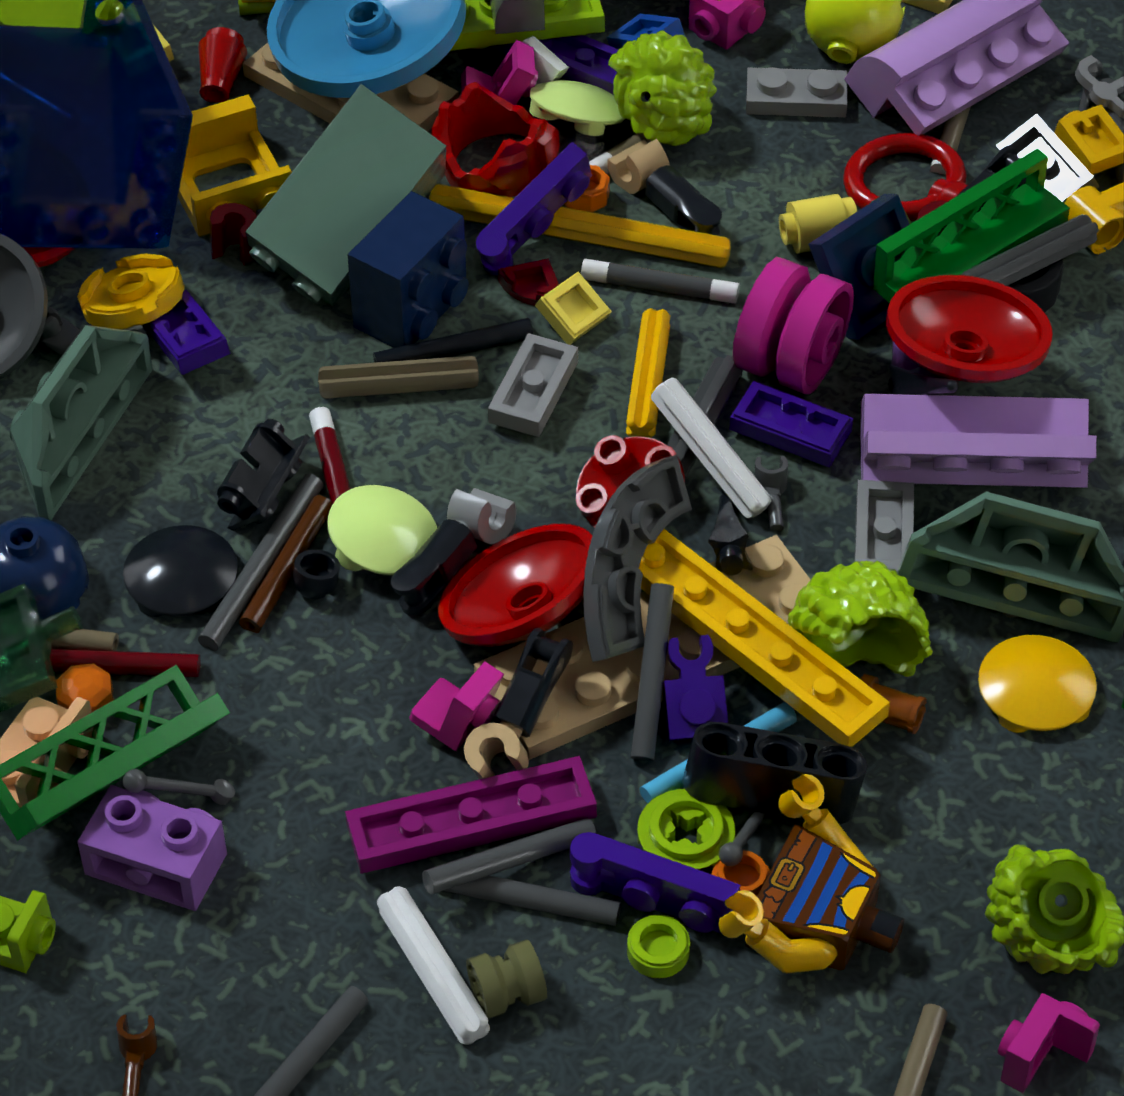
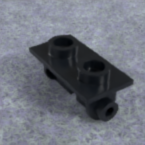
M267 419L264 423H259L255 426L240 452L254 469L243 459L235 461L217 490L219 498L217 504L219 508L226 513L235 514L227 529L236 530L252 522L260 524L272 515L279 504V499L276 496L281 487L301 467L302 460L299 456L310 439L307 434L291 441L284 434L285 429L283 425L274 419Z

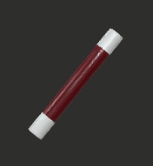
M317 407L310 412L309 419L330 500L333 504L340 495L351 488L331 412L326 407Z

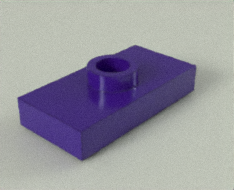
M184 290L182 299L169 312L154 321L143 324L181 375L231 354L224 335L187 290Z
M753 381L730 416L729 430L830 468L852 432L853 418Z

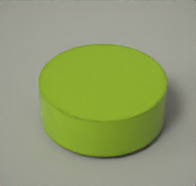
M651 915L640 919L632 926L627 938V956L631 965L639 973L651 978H666L677 974L686 965L690 953V937L686 928L678 920L665 915Z

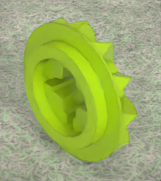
M685 789L671 790L652 799L641 812L637 828L638 844H641L644 851L698 870L709 866L714 868L720 861L719 850L721 846L734 840L735 823L726 806L697 800L689 795ZM675 826H680L685 831L696 828L697 843H692L686 838L680 839L678 842L675 841Z

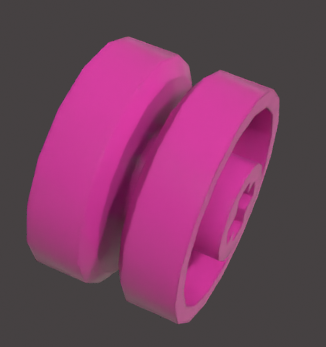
M775 257L765 266L756 279L744 304L733 342V361L735 366L760 377H767L776 370L780 385L803 394L813 393L832 367L845 338L853 310L854 291L852 284L826 274H820L811 281L808 267L781 257Z

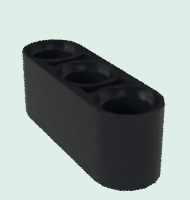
M708 722L696 728L682 782L688 794L697 800L710 804L787 817L779 809L780 795L793 790L802 800L800 793L794 789L792 781L804 774L813 775L820 781L824 789V800L818 808L828 809L840 825L847 823L853 817L868 765L860 752L843 744L723 722ZM802 816L799 817V818H793V819L804 820V818H803Z

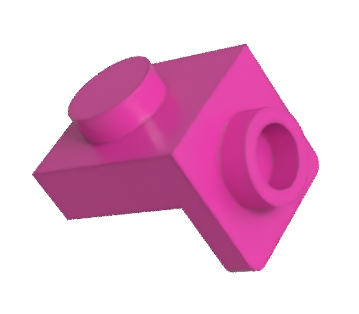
M690 0L689 29L695 32L699 38L706 41L710 40L727 50L747 33L752 34L760 28L766 14L764 0Z
M516 40L492 77L467 66L461 74L462 91L466 85L477 82L511 104L516 105L521 97H529L531 88L535 87L538 80V71L535 70L534 48Z
M484 661L461 689L448 680L439 678L414 706L409 719L454 751H457L475 728L482 724L490 723L501 702L495 697V694L504 674Z
M1042 993L1024 1023L1014 1019L1000 1042L997 1053L1005 1057L1000 1081L1024 1093L1052 1045L1087 1063L1094 1051L1100 1027L1099 1022L1089 1017L1079 1006L1066 1001L1060 1002Z

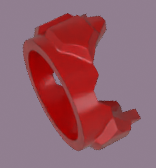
M477 82L466 85L460 97L452 103L443 101L439 106V115L435 118L432 127V136L446 145L447 168L445 176L453 187L515 197L559 153L560 138L556 127L549 124L545 119L532 117L523 106L511 104ZM499 134H515L526 137L520 142L510 138L503 140L493 159L481 169L474 168L468 173L464 172L456 160L459 153L467 145L481 138Z

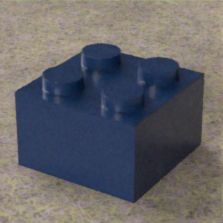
M411 191L347 254L354 328L393 348L414 344L419 339L424 340L430 336L437 320L450 306L457 307L463 301L468 291L469 282L466 279L465 257L467 243L465 241L463 215Z

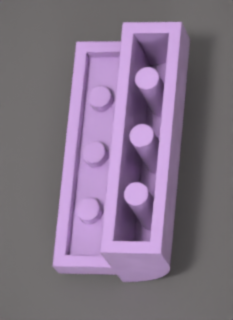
M962 0L858 59L844 80L873 118L894 106L911 130L920 136L1061 54L1068 46L1069 41L1040 6L1043 0Z
M864 394L861 400L860 419L861 479L914 484L1088 488V465L1096 459L1097 436L1088 435L1089 399Z

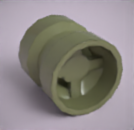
M527 939L509 945L504 954V959L500 955L492 957L487 953H483L466 960L472 992L488 1019L504 1014L508 1006L515 1003V998L527 1006L547 999L544 974L534 947Z

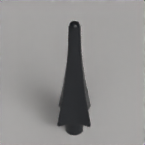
M892 364L889 365L892 376L889 379L888 386L891 394L940 395L954 393L958 389L957 381L940 377L922 367L905 370Z
M727 494L721 495L718 500L719 509L715 526L708 540L716 555L714 567L730 576L739 574L742 569L752 571L753 566L745 550L749 536L734 512L731 499Z

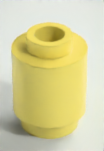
M832 194L788 202L786 213L779 215V230L783 243L785 245L792 244L797 254L810 252L811 250L808 245L810 242L858 212L853 198H841L839 194Z

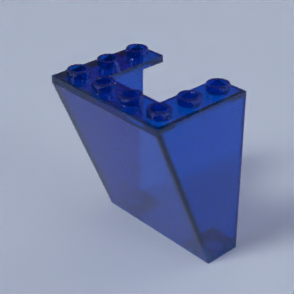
M84 0L80 28L0 25V234L14 240L21 247L160 249L169 246L193 115L142 0H118L123 4L122 12L115 19L108 21L101 20L95 16L97 6L105 0Z

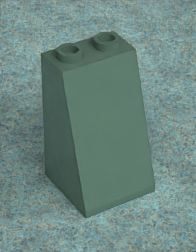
M360 84L246 230L247 242L252 248L249 252L250 256L265 269L274 273L279 267L295 280L291 285L309 301L317 304L322 299L333 306L350 287L347 254L411 191L425 198L431 193L435 185L445 176L446 145Z

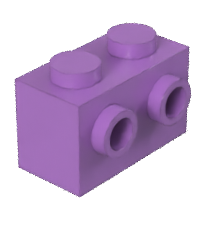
M110 785L78 840L85 875L193 911L197 910L227 855L221 820L215 819L208 812L198 808L184 809L160 801L151 793L143 790L139 793H131L114 785Z

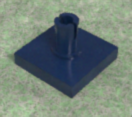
M884 194L808 244L820 274H826L852 284L854 291L853 310L845 335L848 339L858 340L886 321L889 302L873 289L876 245L909 225L898 194ZM906 250L895 256V262L902 257Z

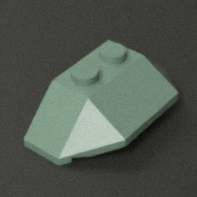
M85 325L52 371L46 372L42 376L37 392L26 408L19 410L14 416L10 426V438L14 444L18 466L39 517L52 520L152 372L153 367L147 334L137 331Z
M984 492L912 533L897 571L898 575L906 577L908 585L917 590L1100 639L1119 642L1124 631V568L1101 523L991 492Z

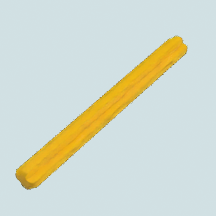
M443 184L435 185L429 195V200L463 215L464 220L482 224H489L514 199L513 197ZM560 207L553 214L552 223L542 234L717 268H723L727 265L731 251V241L727 237L567 207Z

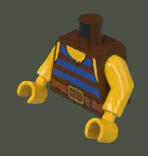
M801 775L792 781V785L800 793L802 800L796 792L789 790L780 795L779 809L790 818L802 816L805 820L803 827L794 825L758 896L750 891L741 890L725 900L727 908L733 911L719 919L720 932L729 938H737L744 933L746 935L745 946L754 949L783 973L823 970L827 967L844 970L858 941L892 953L899 941L905 919L876 908L880 873L849 838L829 810L818 808L824 800V789L820 781L813 775Z

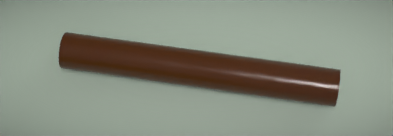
M321 495L313 497L240 618L239 624L243 629L255 633L260 632L293 576L296 557L300 553L309 550L328 518L332 502L328 498Z

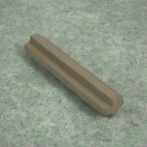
M459 356L323 366L319 368L318 382L321 397L339 398L474 388L478 386L479 372L476 357Z

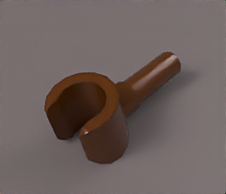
M122 1015L116 1024L119 1048L125 1058L124 1066L126 1068L122 1096H138L144 1061L150 1058L157 1048L155 1021L149 1015L147 1029L140 1034L133 1035L129 1034L127 1015Z

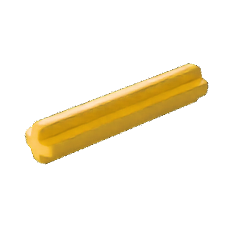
M649 308L642 313L626 419V433L629 437L642 436L652 438L655 435L659 409L652 401L651 394L663 382L671 316L664 309L656 311Z

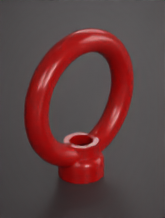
M915 133L890 134L869 141L850 157L843 175V183L848 197H852L856 206L862 209L880 197L872 193L864 183V174L867 168L875 161L889 155L901 153L919 154L938 160L946 172V180L938 179L932 185L928 196L925 198L901 201L911 222L917 220L918 213L923 206L940 200L950 201L968 186L966 184V168L960 155L947 143L937 138L923 134L918 136Z

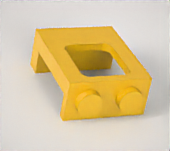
M249 94L153 123L158 160L199 237L210 233L211 212L217 206L224 203H238L247 206L255 213L258 209H262L267 205L292 173L289 165L279 168L260 134L257 124L256 107ZM239 163L250 165L255 173L254 176L201 192L194 182L197 176Z

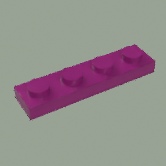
M580 756L348 810L345 811V816L360 874L559 827L584 818H596L597 803Z

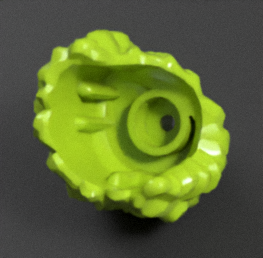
M663 30L656 34L644 33L637 40L627 41L617 53L611 55L608 65L617 72L613 81L614 99L618 104L621 117L630 120L633 132L644 134L647 140L653 141L657 139L662 144L679 146L686 144L697 135L705 134L710 130L712 125L710 112L713 106L710 98L717 92V88L712 82L715 72L709 64L704 63L703 52L697 48H692L685 36L677 34L671 36ZM647 92L650 94L649 101H646L645 94Z
M857 561L849 566L838 564L828 572L816 573L808 584L799 591L794 609L788 614V624L793 629L797 630L844 667L863 660L870 664H884L891 672L904 677H910L914 675L916 665L922 663L933 652L929 639V621L917 598L913 596L915 588L908 585L906 577L898 575L896 570L888 569L884 563L879 561Z
M1017 844L1011 847L1007 856L997 864L995 877L992 879V884L987 888L988 898L992 902L988 904L985 915L990 922L995 924L991 931L992 939L1003 944L1017 962L1027 961L1036 972L1041 974L1048 973L1049 971L1069 974L1074 969L1089 971L1095 963L1106 968L1114 966L1118 960V949L1124 944V916L1116 904V896L1107 889L1104 877L1092 872L1087 860L1079 857L1069 849L1037 850L1033 852L1026 845ZM1061 894L1065 901L1062 906H1057L1055 898Z

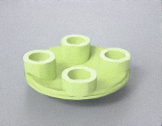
M558 80L539 83L530 90V114L545 120L560 118L574 122V129L585 135L601 136L604 134L605 126L622 123L625 120L619 113L614 95L594 85L577 81Z
M365 485L344 492L332 504L327 520L330 538L337 548L335 557L339 560L340 565L351 571L365 569L382 575H394L397 570L415 556L417 551L437 529L432 515L417 499L398 489L381 485Z

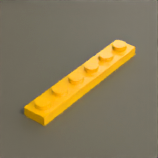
M663 529L656 541L647 545L639 566L643 573L641 589L650 595L651 584L663 583L674 586L672 613L699 635H709L713 646L834 741L853 747L888 717L890 702L797 630L793 629L792 626L667 530Z

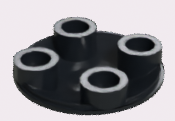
M179 525L160 529L139 541L126 558L123 577L128 593L138 603L139 610L143 614L150 617L162 615L184 616L204 610H216L236 580L238 563L232 546L216 532L199 526Z

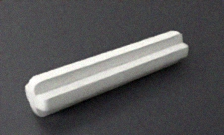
M676 378L667 379L659 384L651 394L654 404L743 516L751 519L761 514L771 503V496Z
M398 886L389 892L383 893L377 900L380 915L459 1042L469 1045L477 1039L485 1037L490 1031L488 1017L407 889Z

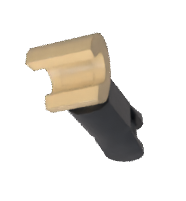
M657 139L650 143L642 140L607 159L608 170L615 184L629 194H635L646 188L645 195L672 221L676 222L680 229L720 236L718 225L722 220V211L717 205L701 195L677 170L669 165L667 155Z
M535 628L529 635L515 673L493 716V720L496 723L482 724L475 728L466 738L464 745L465 759L479 779L495 776L490 764L493 757L501 752L506 753L515 769L528 768V754L519 738L520 736L530 737L554 686L569 663L573 651V642L564 638L560 642L547 638L545 631L540 628ZM537 660L548 663L543 675L532 671Z

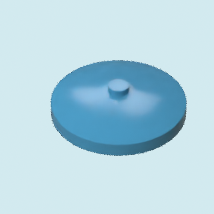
M276 0L268 18L267 39L273 58L281 73L291 83L307 92L326 97L350 98L360 84H362L373 93L379 94L405 85L420 77L447 55L463 30L466 18L465 0Z

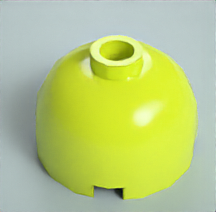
M806 0L805 25L808 35L819 49L825 52L832 60L849 64L897 37L904 18L905 7H901L902 0Z

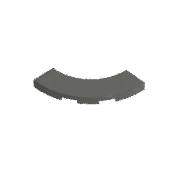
M677 455L647 464L627 478L609 499L594 529L587 555L583 592L584 619L592 662L608 659L644 647L645 637L640 604L643 573L639 569L641 559L647 545L654 543L659 534L673 519L692 510Z

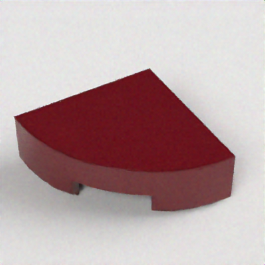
M549 258L498 269V281L502 288L513 298L529 305L535 306L538 302L535 300H539L559 285Z

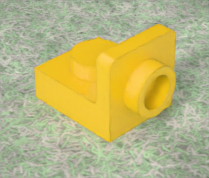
M1102 104L1084 111H1072L1058 120L1054 133L1092 175L1124 163V133Z

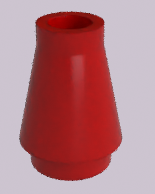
M215 27L207 31L205 37L198 44L201 77L200 96L207 102L228 101L230 90L239 74L242 63L247 57V48L244 45L243 37L237 31L226 27Z

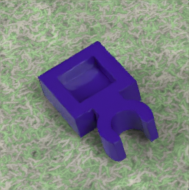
M701 635L699 638L700 656L694 660L685 659L680 654L678 637L671 638L668 642L667 658L670 664L679 672V679L663 681L668 741L693 739L696 728L704 723H728L724 676L706 677L705 666L713 656V643L709 635Z

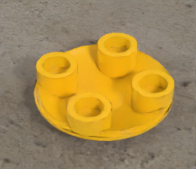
M1022 635L999 643L984 657L978 674L979 689L985 703L998 716L1000 724L1007 730L1015 733H1022L1027 730H1057L1084 721L1089 716L1097 691L1095 673L1088 660L1071 645L1043 635Z

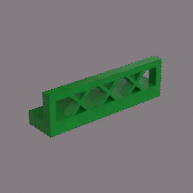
M1038 148L878 243L876 245L873 289L890 303L892 297L899 289L913 281L938 275H962L966 270L1067 222L1070 207L1044 187L1048 156ZM1026 178V183L1017 188L1020 182ZM984 202H986V203L984 204V206L981 208V210H980L979 212H977V211L979 210V208L981 207V205H982ZM944 226H946V227L944 228V230L942 231V233H941L939 236H937L938 233L941 231V229H942ZM906 250L902 257L895 262V256Z
M175 665L0 764V814L16 840L19 841L106 790L110 785L123 780L125 773L129 770H140L208 730L230 712L218 693L200 702L179 667ZM166 685L183 710V713L171 720L150 714L154 692ZM140 701L139 710L128 708ZM114 716L136 723L133 741L130 744L120 747L102 741L108 718ZM93 727L91 738L80 735ZM147 727L154 729L146 734ZM66 743L89 750L85 770L73 775L54 769L59 746ZM100 754L107 756L104 759L98 761ZM45 755L43 766L32 763ZM15 771L40 778L37 797L24 804L21 808H19L2 780ZM51 781L59 784L50 789Z

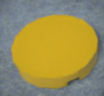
M145 253L120 258V260L115 261L117 268L107 273L104 272L103 267L95 270L82 283L77 295L86 322L98 327L127 329L134 325H143L154 321L169 312L182 299L185 285L178 266L174 267L171 259L162 255Z

